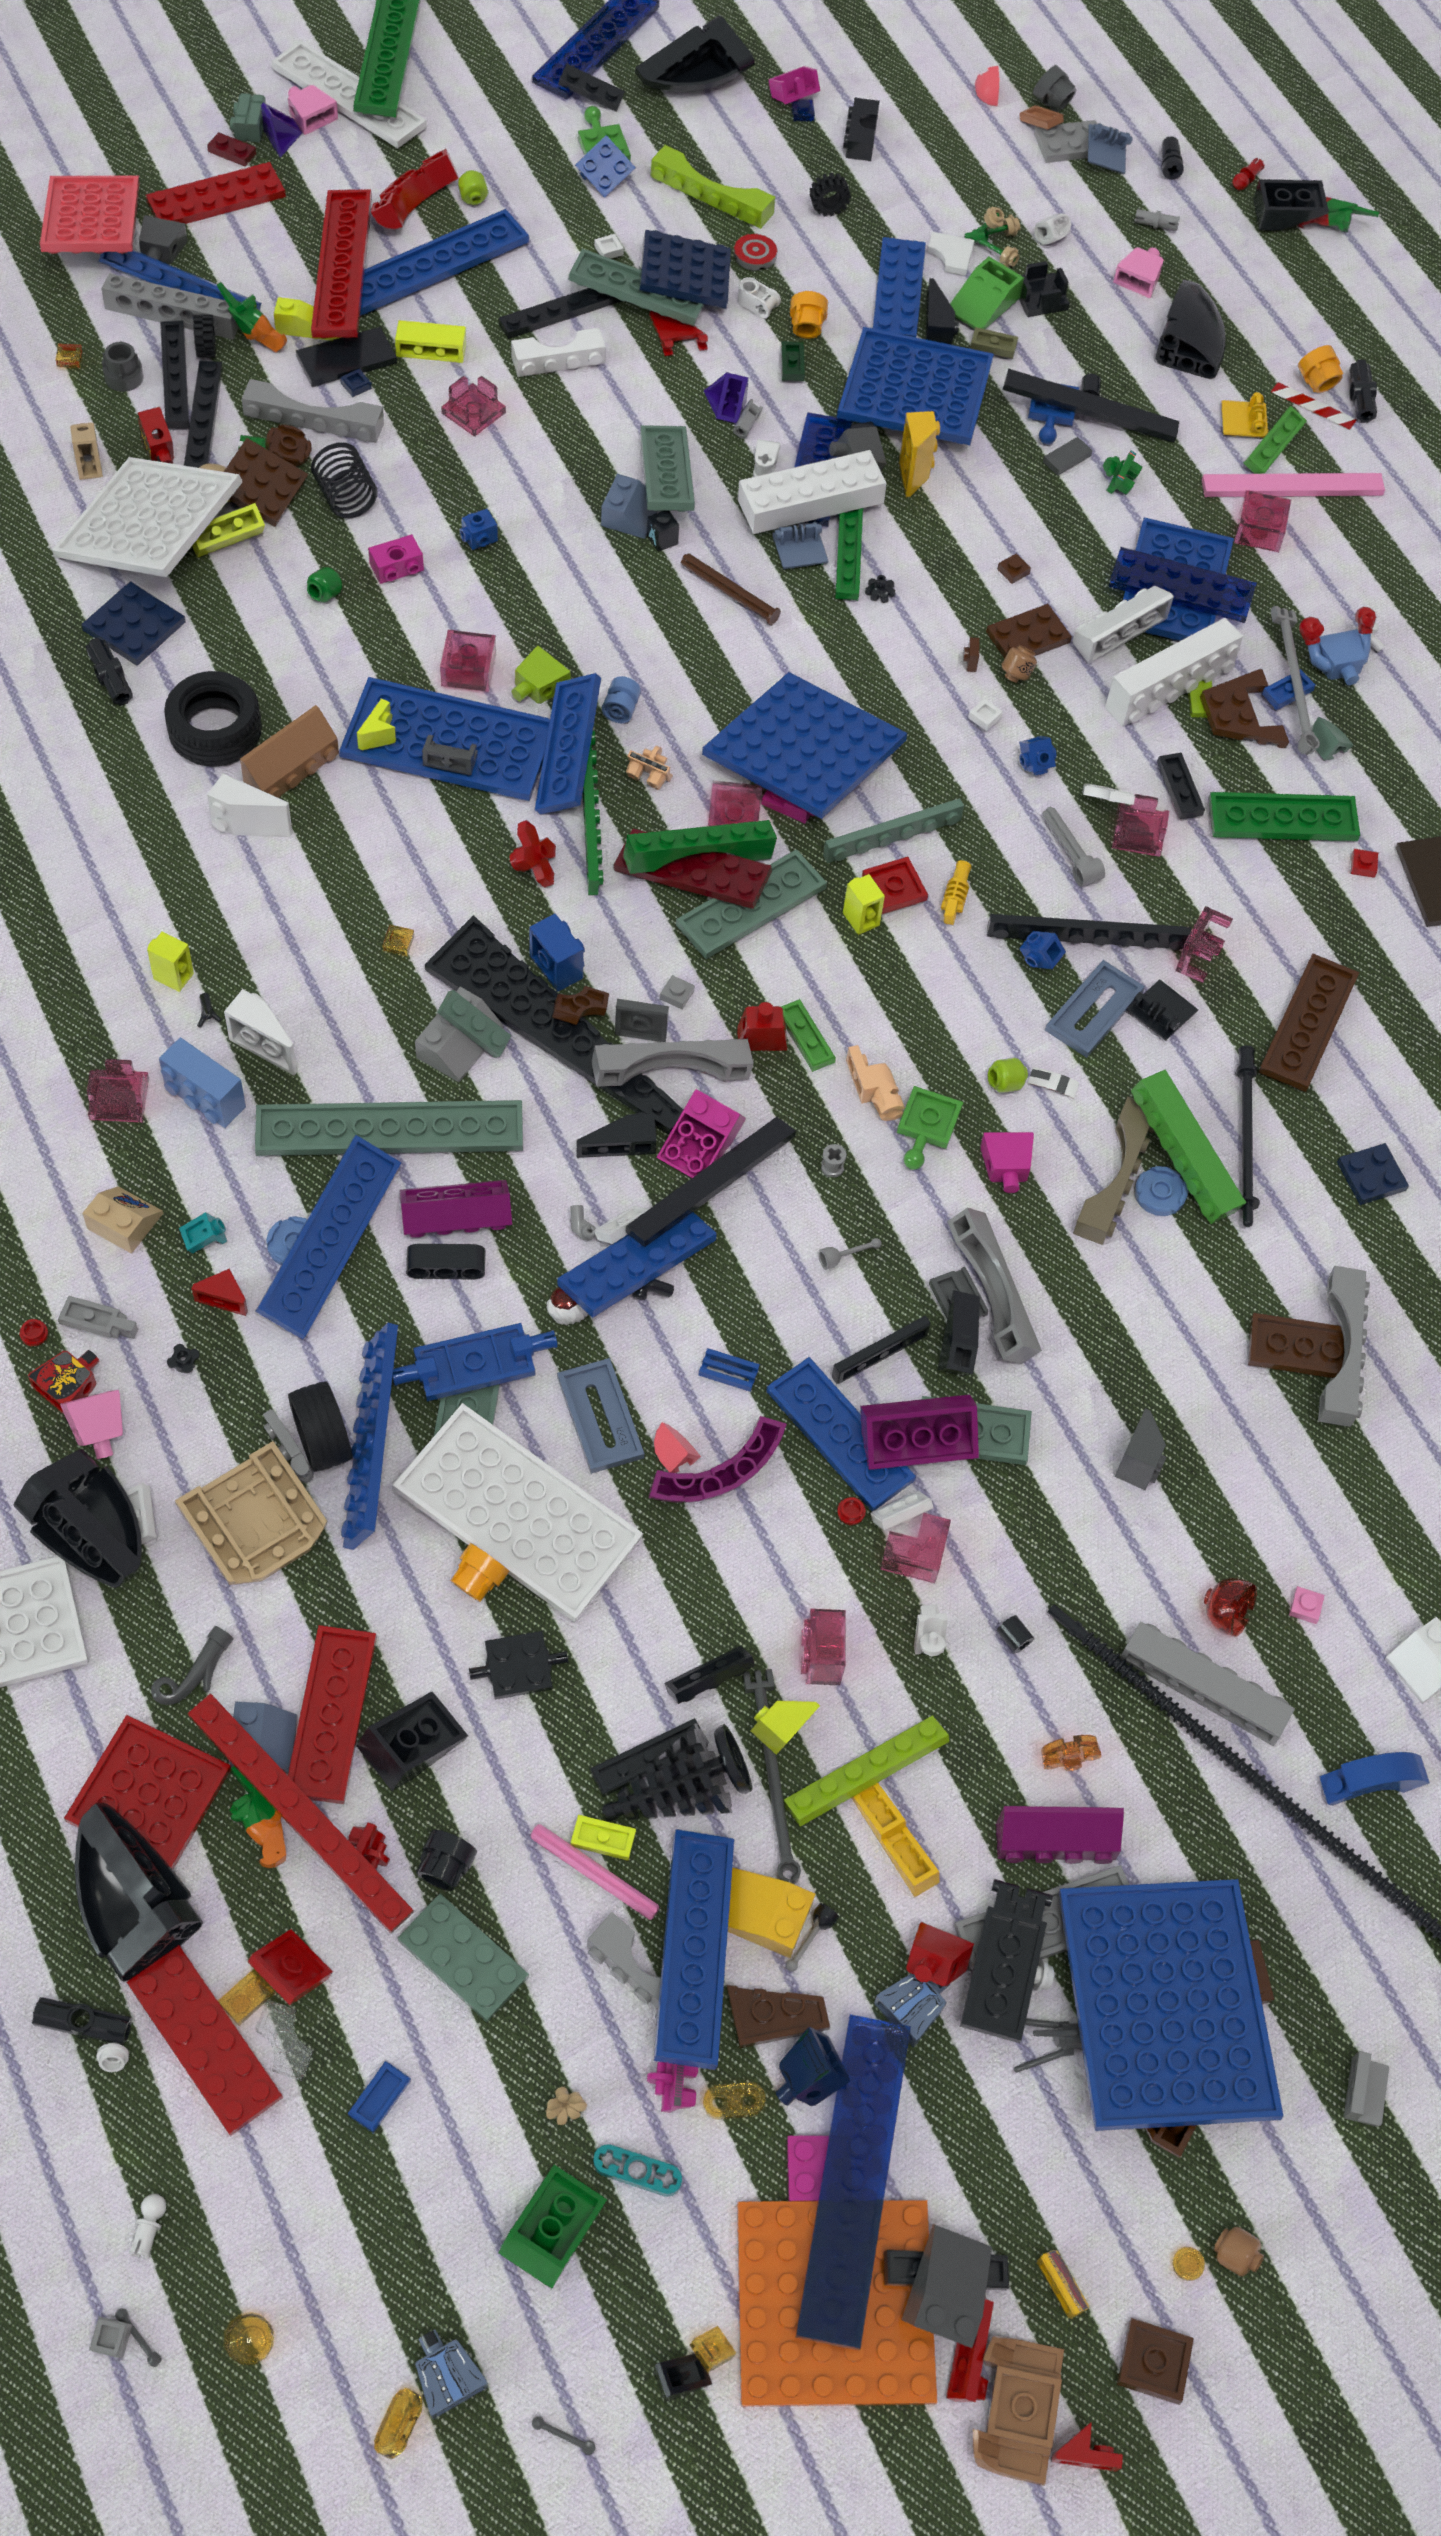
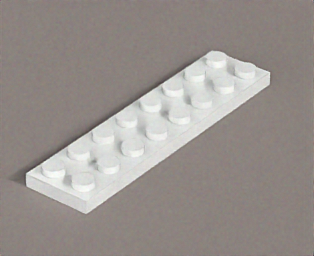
M301 40L271 61L272 69L302 88L310 85L316 86L337 101L338 111L396 148L401 147L427 127L426 119L399 103L397 117L353 112L359 77Z

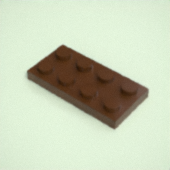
M1259 1313L1252 1314L1248 1365L1335 1378L1340 1372L1345 1353L1341 1326Z

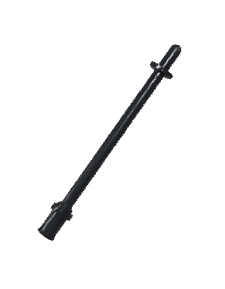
M1245 1045L1238 1049L1239 1066L1237 1067V1076L1242 1079V1197L1246 1201V1204L1240 1209L1243 1210V1225L1249 1228L1253 1225V1210L1259 1207L1260 1200L1253 1196L1252 1079L1257 1075V1067L1254 1062L1255 1048Z

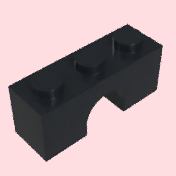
M855 97L853 106H849L845 134L849 135L844 136L843 148L847 149L846 158L871 161L880 101Z

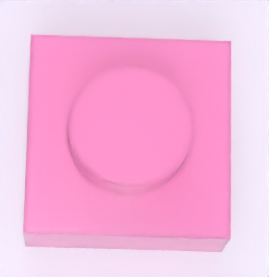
M1297 1586L1289 1616L1317 1624L1325 1595Z

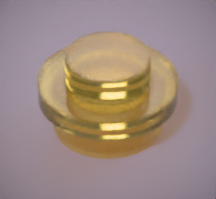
M1192 2247L1181 2248L1173 2257V2269L1177 2276L1183 2280H1196L1204 2272V2258L1198 2250Z

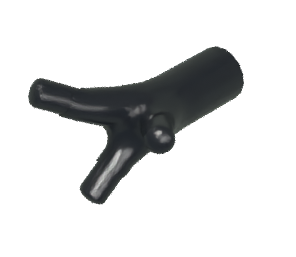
M208 993L200 994L201 1018L197 1026L201 1028L206 1019H211V1017L220 1022L222 1019L214 1012L210 995Z

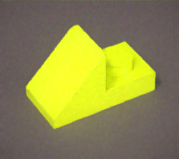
M381 698L358 730V749L366 750L396 742L395 727L390 725L392 714L389 701Z

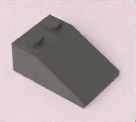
M933 2224L901 2320L972 2348L983 2316L992 2246Z

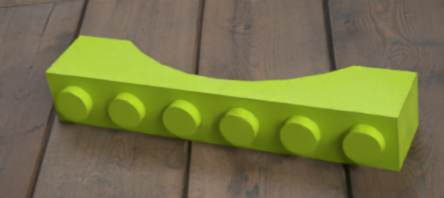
M664 145L651 159L652 178L761 229L774 214L775 196L758 188H735L711 181L693 169L682 152L667 145Z

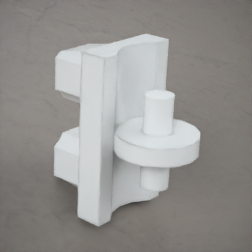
M936 1604L922 1605L920 1607L914 1643L915 1654L924 1652L929 1656H936L944 1653L948 1619L946 1613H939L938 1605Z

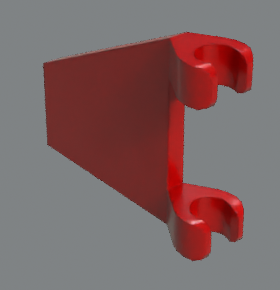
M650 311V317L661 342L664 356L673 355L672 347L674 341L696 338L699 350L708 349L706 344L708 341L707 334L696 326L684 324L679 320Z

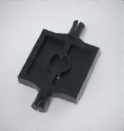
M543 1631L485 1641L486 1665L469 1668L470 1680L488 1677L493 1687L495 1700L552 1690L551 1667L552 1665L569 1663L567 1651L549 1654L545 1646Z

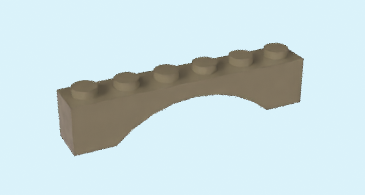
M1129 1096L1126 1099L1115 1128L1122 1152L1121 1169L1108 1187L1097 1195L1085 1200L1073 1232L1074 1235L1103 1245L1106 1236L1112 1237L1117 1225L1113 1218L1115 1215H1121L1125 1205V1201L1121 1200L1123 1194L1129 1195L1134 1180L1129 1178L1131 1173L1137 1174L1142 1162V1159L1138 1158L1139 1153L1145 1154L1150 1139L1146 1138L1147 1133L1154 1132V1129L1148 1124L1141 1107L1135 1102L1134 1098Z

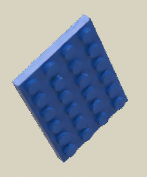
M1143 518L1123 600L1129 601L1140 590L1144 588L1148 590L1153 586L1166 590L1174 596L1167 619L1148 629L1145 633L1181 641L1214 624L1234 538Z

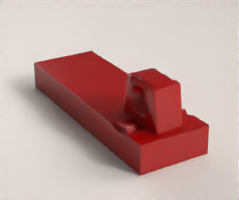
M985 2299L983 2316L973 2347L970 2348L960 2343L956 2344L946 2397L949 2400L976 2403V2400L986 2399L989 2381L981 2376L993 2311V2301Z

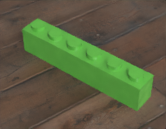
M1166 1069L1140 1080L1131 1090L1134 1100L1141 1107L1148 1124L1154 1129L1162 1147L1172 1159L1175 1169L1181 1174L1189 1192L1193 1194L1199 1204L1202 1214L1208 1219L1210 1224L1235 1214L1246 1204V1201Z

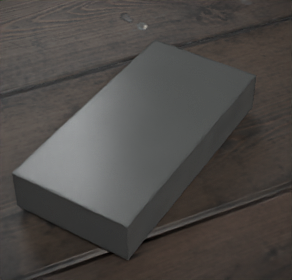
M1076 437L1045 455L1043 463L1058 476L1089 458L1093 450L1079 437Z

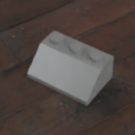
M459 987L456 991L501 1028H504V1025L481 998ZM439 1014L434 1017L415 1040L416 1058L457 1082L463 1079L485 1052L483 1048Z

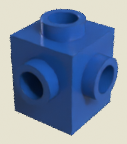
M488 509L462 517L461 538L464 542H468L472 550L498 541L497 523Z
M1038 736L1019 742L1021 750L1019 760L1025 771L1033 772L1034 775H1041L1047 773L1048 768L1056 767L1055 759L1057 755L1050 737Z
M1033 931L1019 948L1025 957L1026 963L1033 968L1053 969L1066 953L1056 933Z

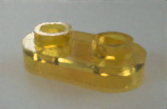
M753 2082L715 2085L706 2091L703 2099V2108L709 2117L717 2120L752 2117L758 2115L763 2110L766 2096L762 2087ZM752 2096L755 2099V2104L752 2106L746 2105L744 2098ZM715 2099H721L724 2102V2106L717 2109L713 2106L712 2102Z
M404 2388L395 2394L375 2436L374 2447L377 2453L388 2459H393L405 2450L412 2430L422 2412L423 2402L418 2393L409 2388Z

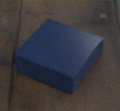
M360 369L340 377L342 386L352 398L372 389V383Z

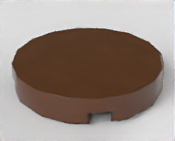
M283 424L277 428L273 427L269 430L265 439V448L294 466L307 462L312 451L311 442L305 438V433L294 426Z

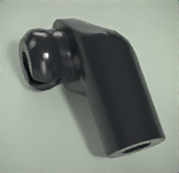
M654 1279L633 1292L632 1295L636 1299L645 1300L647 1293L653 1292L669 1298L674 1292V1285Z

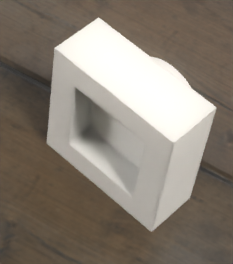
M615 234L595 239L594 246L599 255L610 259L623 255L624 248Z
M984 698L969 712L968 718L987 731L1002 718L1003 711Z

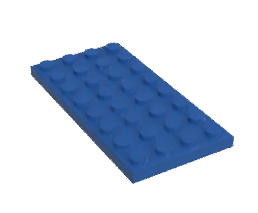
M368 677L340 747L339 755L345 759L530 801L543 764L550 718ZM381 698L389 701L392 714L390 725L395 727L396 742L366 750L358 749V730ZM428 735L434 736L433 741L436 744L469 750L471 744H476L478 756L472 775L423 766L422 749Z

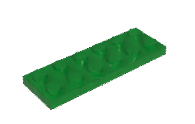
M1210 792L1209 795L1213 837L1358 841L1360 837L1355 796Z

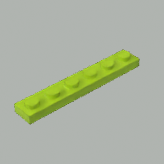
M932 1715L785 1798L784 1805L801 1827L949 1742V1735Z

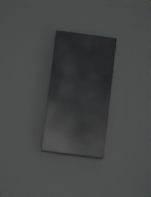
M381 327L359 332L358 337H341L296 350V357L312 387L339 380L340 377L358 369L364 373L397 363V357Z

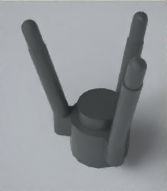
M1026 2018L1025 2025L1054 2028V2030H1034L1033 2035L1036 2037H1054L1056 2046L1062 2047V2049L1014 2067V2071L1020 2072L1063 2056L1074 2055V2049L1082 2048L1079 2024H1070L1069 2021L1055 2022Z

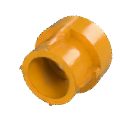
M814 291L796 293L792 296L790 304L793 334L806 339L817 338L822 332V323L827 319L828 299Z
M1324 345L1312 350L1298 363V368L1307 385L1310 384L1313 392L1322 393L1335 387L1342 380V375L1344 374L1340 367L1341 363L1331 345Z
M470 1543L459 1557L461 1560L458 1565L459 1568L450 1581L469 1596L481 1602L489 1590L491 1591L495 1585L497 1587L500 1586L510 1571L489 1554Z

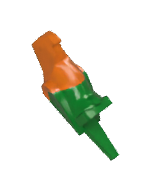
M222 282L217 284L218 289L229 305L228 311L247 339H254L274 352L279 351L286 345L287 338L285 334L281 335L271 326L266 316L257 309L256 298L253 294L240 302L233 297Z
M233 1766L231 1772L247 1791L248 1795L245 1794L233 1802L230 1808L231 1819L235 1822H242L248 1835L263 1848V1859H260V1864L266 1868H276L286 1861L281 1815L242 1773Z

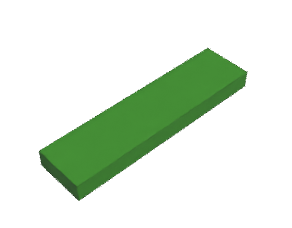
M1290 406L1243 464L1255 474H1264L1307 420Z

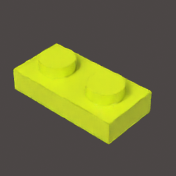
M578 1815L571 1845L575 1848L629 1861L636 1829Z

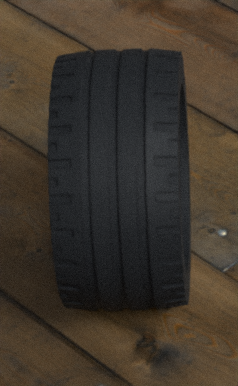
M327 1381L319 1382L289 1393L288 1399L292 1415L312 1470L314 1472L322 1471L352 1460L349 1438L329 1383Z

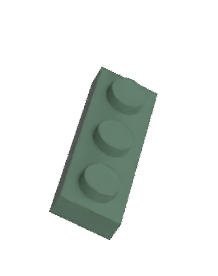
M455 990L448 991L437 1011L439 1015L494 1058L501 1056L511 1038L508 1032Z

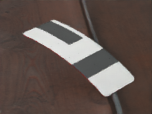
M1035 1067L1032 1069L1028 1084L1045 1087L1071 1098L1075 1097L1079 1082L1074 1079Z

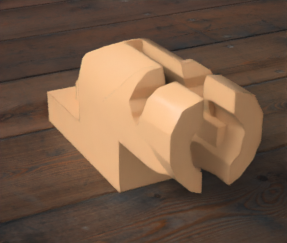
M859 1045L848 1047L846 1062L861 1104L872 1102L881 1120L891 1121L902 1117L905 1107L901 1096L897 1093L899 1089L889 1067L885 1063L868 1066L867 1057L865 1054H861Z

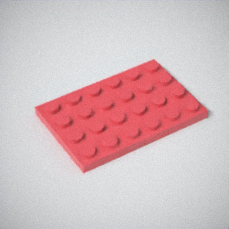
M50 176L40 240L41 252L51 254L59 252H71L74 254L82 252H94L97 254L104 252H117L121 254L132 252L140 185L139 176Z

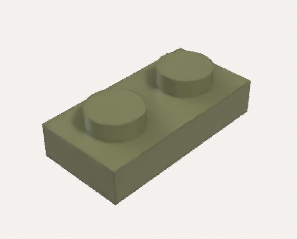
M975 327L970 349L1013 359L1019 337Z

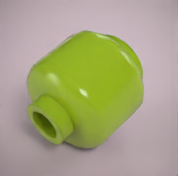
M474 170L466 171L461 175L458 180V187L462 200L470 205H477L483 202L488 196L484 175Z
M1007 1058L994 1061L988 1070L987 1076L989 1084L996 1091L1003 1093L1022 1089L1028 1078V1071L1018 1058Z

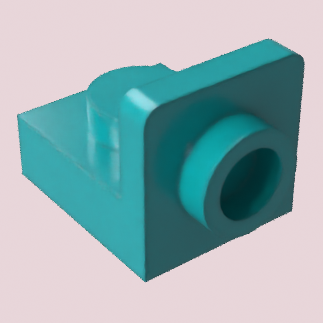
M206 1212L179 1228L187 1251L195 1253L215 1240L221 1244L227 1242L224 1233L226 1232V1227L222 1220Z

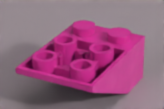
M695 1089L656 1158L693 1178L723 1156L737 1136L746 1117Z

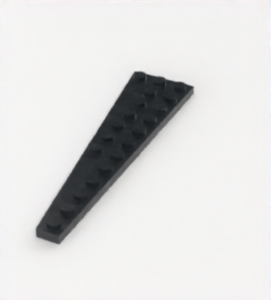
M474 915L425 963V970L455 991L462 987L478 996L501 1022L596 1085L591 1062L595 1045L613 1044L611 1042L608 1043L600 1035V1032L584 1017L579 1019L577 1025L553 1018L554 1003L558 993L550 988L540 976L532 973L529 970V966L523 960H518L512 954V950L508 946L502 945L495 938V934ZM642 1073L631 1078L622 1086L599 1087L636 1113H654L655 1125L668 1134L671 1133L684 1110L661 1088H658L647 1075Z

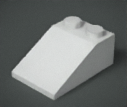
M224 773L207 794L212 826L219 831L245 836L290 837L293 834L289 803Z
M242 989L224 1011L229 1040L286 1072L295 1075L297 1067L292 1041L265 1001L258 994H251Z

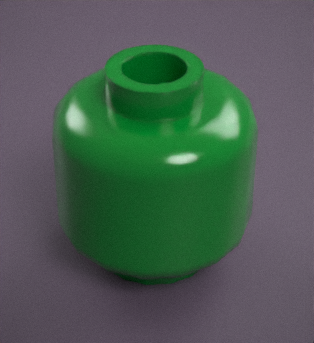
M322 567L312 573L307 579L308 594L316 601L321 603L328 602L341 593V577L332 568Z

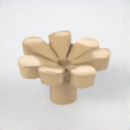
M560 2087L555 2091L556 2098L550 2099L547 2102L546 2117L548 2119L556 2117L557 2124L564 2125L567 2123L568 2116L573 2120L579 2118L580 2112L586 2110L587 2104L579 2092L568 2094L567 2088Z

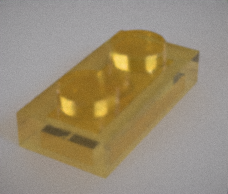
M253 1969L221 1997L218 2003L236 2024L240 2026L267 2002L276 1991Z

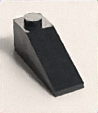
M929 278L926 340L952 345L953 336L958 335L959 322L955 321V311L935 279Z
M638 1112L626 1115L577 1139V1158L656 1154L657 1140L654 1113Z

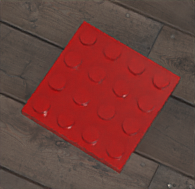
M126 1715L65 1815L64 1820L79 1828L82 1816L95 1803L108 1804L149 1842L173 1870L229 1775L231 1765Z

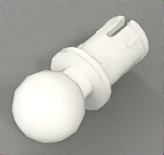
M158 2194L148 2195L141 2203V2211L144 2218L137 2219L135 2222L138 2227L132 2247L129 2250V2254L141 2258V2255H143V2259H149L156 2231L161 2229V2225L156 2223V2220L161 2218L166 2211L165 2199Z

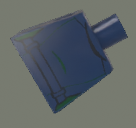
M811 2027L806 2029L779 2064L780 2071L786 2082L776 2091V2095L786 2106H789L795 2099L809 2106H816L851 2081L829 2036Z

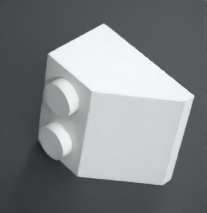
M1437 1617L1415 1631L1385 1658L1422 1704L1441 1691V1621Z

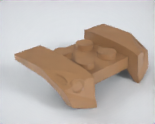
M997 2335L992 2337L983 2359L985 2366L996 2368L987 2431L985 2433L973 2429L974 2459L978 2467L1004 2477L1045 2486L1060 2397L1064 2349Z

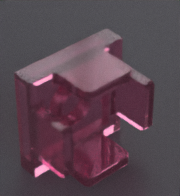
M462 376L449 386V401L441 406V413L475 437L506 413V406L498 401L497 386L489 380L480 376L477 379L478 386L474 383L468 386V378Z
M1134 794V805L1118 804L1112 848L1160 857L1168 826L1169 811L1156 810L1158 798Z
M106 1059V1070H90L87 1086L89 1120L143 1123L149 1082L148 1072L135 1071L131 1060Z

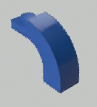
M1410 1752L1385 1753L1357 1759L1342 1764L1338 1770L1319 1776L1327 1804L1332 1806L1375 1791L1397 1790L1405 1793L1430 1783L1421 1755Z

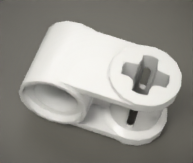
M751 277L740 281L738 304L741 307L750 310L761 318H767L771 310L780 305L781 297L774 289L763 285Z
M757 440L753 477L774 473L780 451L779 442Z

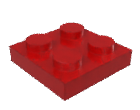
M908 856L862 871V877L869 874L885 896L882 914L921 903L928 899V893Z
M292 1929L254 1952L247 1961L289 2005L327 1981L333 1973Z

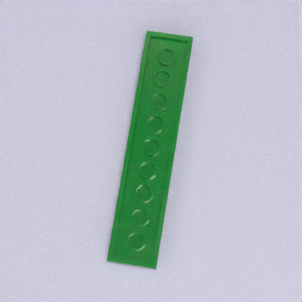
M376 0L354 99L353 112L397 117L421 0Z

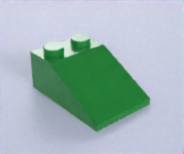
M554 2164L509 2231L498 2253L552 2289L607 2199Z

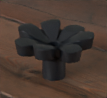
M884 575L877 576V580L874 578L869 579V586L865 589V594L871 595V600L876 601L880 597L883 603L889 601L888 596L894 597L896 595L895 589H893L895 587L894 581H886Z

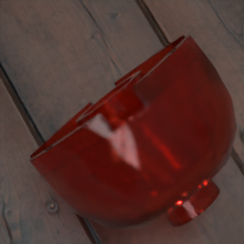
M1226 1578L1218 1582L1213 1589L1209 1588L1204 1597V1604L1207 1605L1206 1613L1210 1623L1225 1634L1235 1637L1241 1634L1250 1620L1244 1617L1248 1609L1253 1610L1257 1596L1256 1585L1244 1579Z

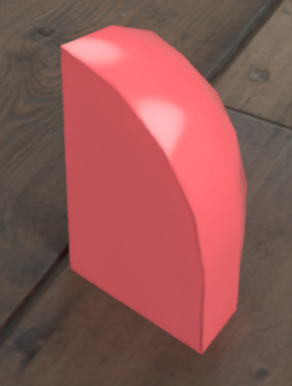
M999 66L989 67L988 71L982 75L979 74L975 81V90L978 98L993 106H998Z
M664 1422L660 1424L655 1434L654 1447L658 1459L668 1472L677 1473L680 1471L679 1466L686 1462L691 1466L701 1457L677 1430Z

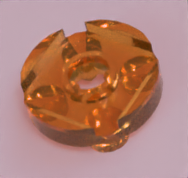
M1076 1735L1073 1736L1074 1741L1064 1743L1062 1738L1046 1744L1041 1749L1044 1769L1050 1770L1064 1766L1065 1771H1074L1082 1767L1081 1762L1101 1758L1102 1754L1096 1736Z

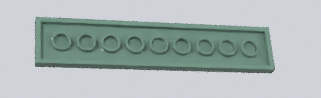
M522 1100L256 1105L255 1154L256 1156L344 1154L355 1135H358L385 1153L523 1151Z

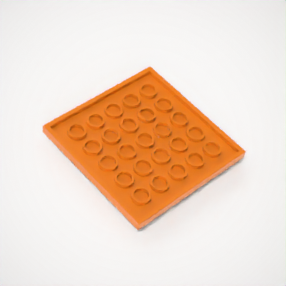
M927 2200L738 2202L741 2407L936 2405L937 2387L934 2334L901 2320L912 2286H889L884 2283V2251L925 2250L929 2238Z

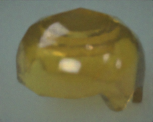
M240 2313L230 2320L224 2330V2349L231 2359L241 2365H255L267 2358L273 2348V2328L266 2318L258 2313Z

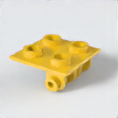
M1254 393L1250 398V402L1221 401L1223 435L1266 436L1268 433L1266 403H1263L1264 397L1261 393Z

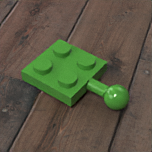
M589 106L584 112V117L588 123L592 124L593 128L578 131V139L584 155L607 135L631 162V154L620 125L615 124L601 127L599 121L601 119V112L599 108Z
M917 1086L913 1087L897 1129V1133L916 1139L913 1149L908 1150L904 1155L906 1167L917 1170L923 1166L925 1157L922 1152L926 1143L947 1149L963 1106L962 1101Z

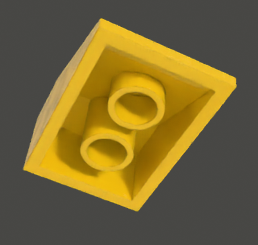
M732 1867L728 1932L787 1958H791L816 1894L787 1881Z

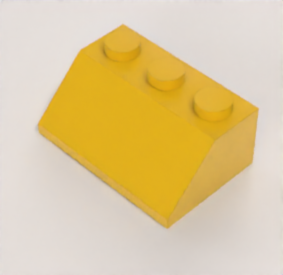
M934 411L906 413L899 458L906 497L912 496L929 479L930 470L934 469L935 460L933 452H937L936 435L940 434V423L935 420Z

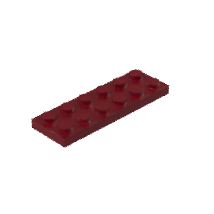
M633 828L630 834L647 832ZM625 844L613 864L614 871L751 909H754L772 873V866L723 852H704L676 859L654 872L630 874L623 857Z

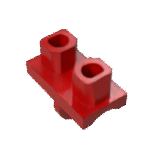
M367 1822L365 1828L354 1826L348 1836L350 1843L356 1846V1849L375 1869H377L378 1865L388 1866L390 1859L384 1855L387 1845L383 1843L386 1836L376 1829L377 1826Z

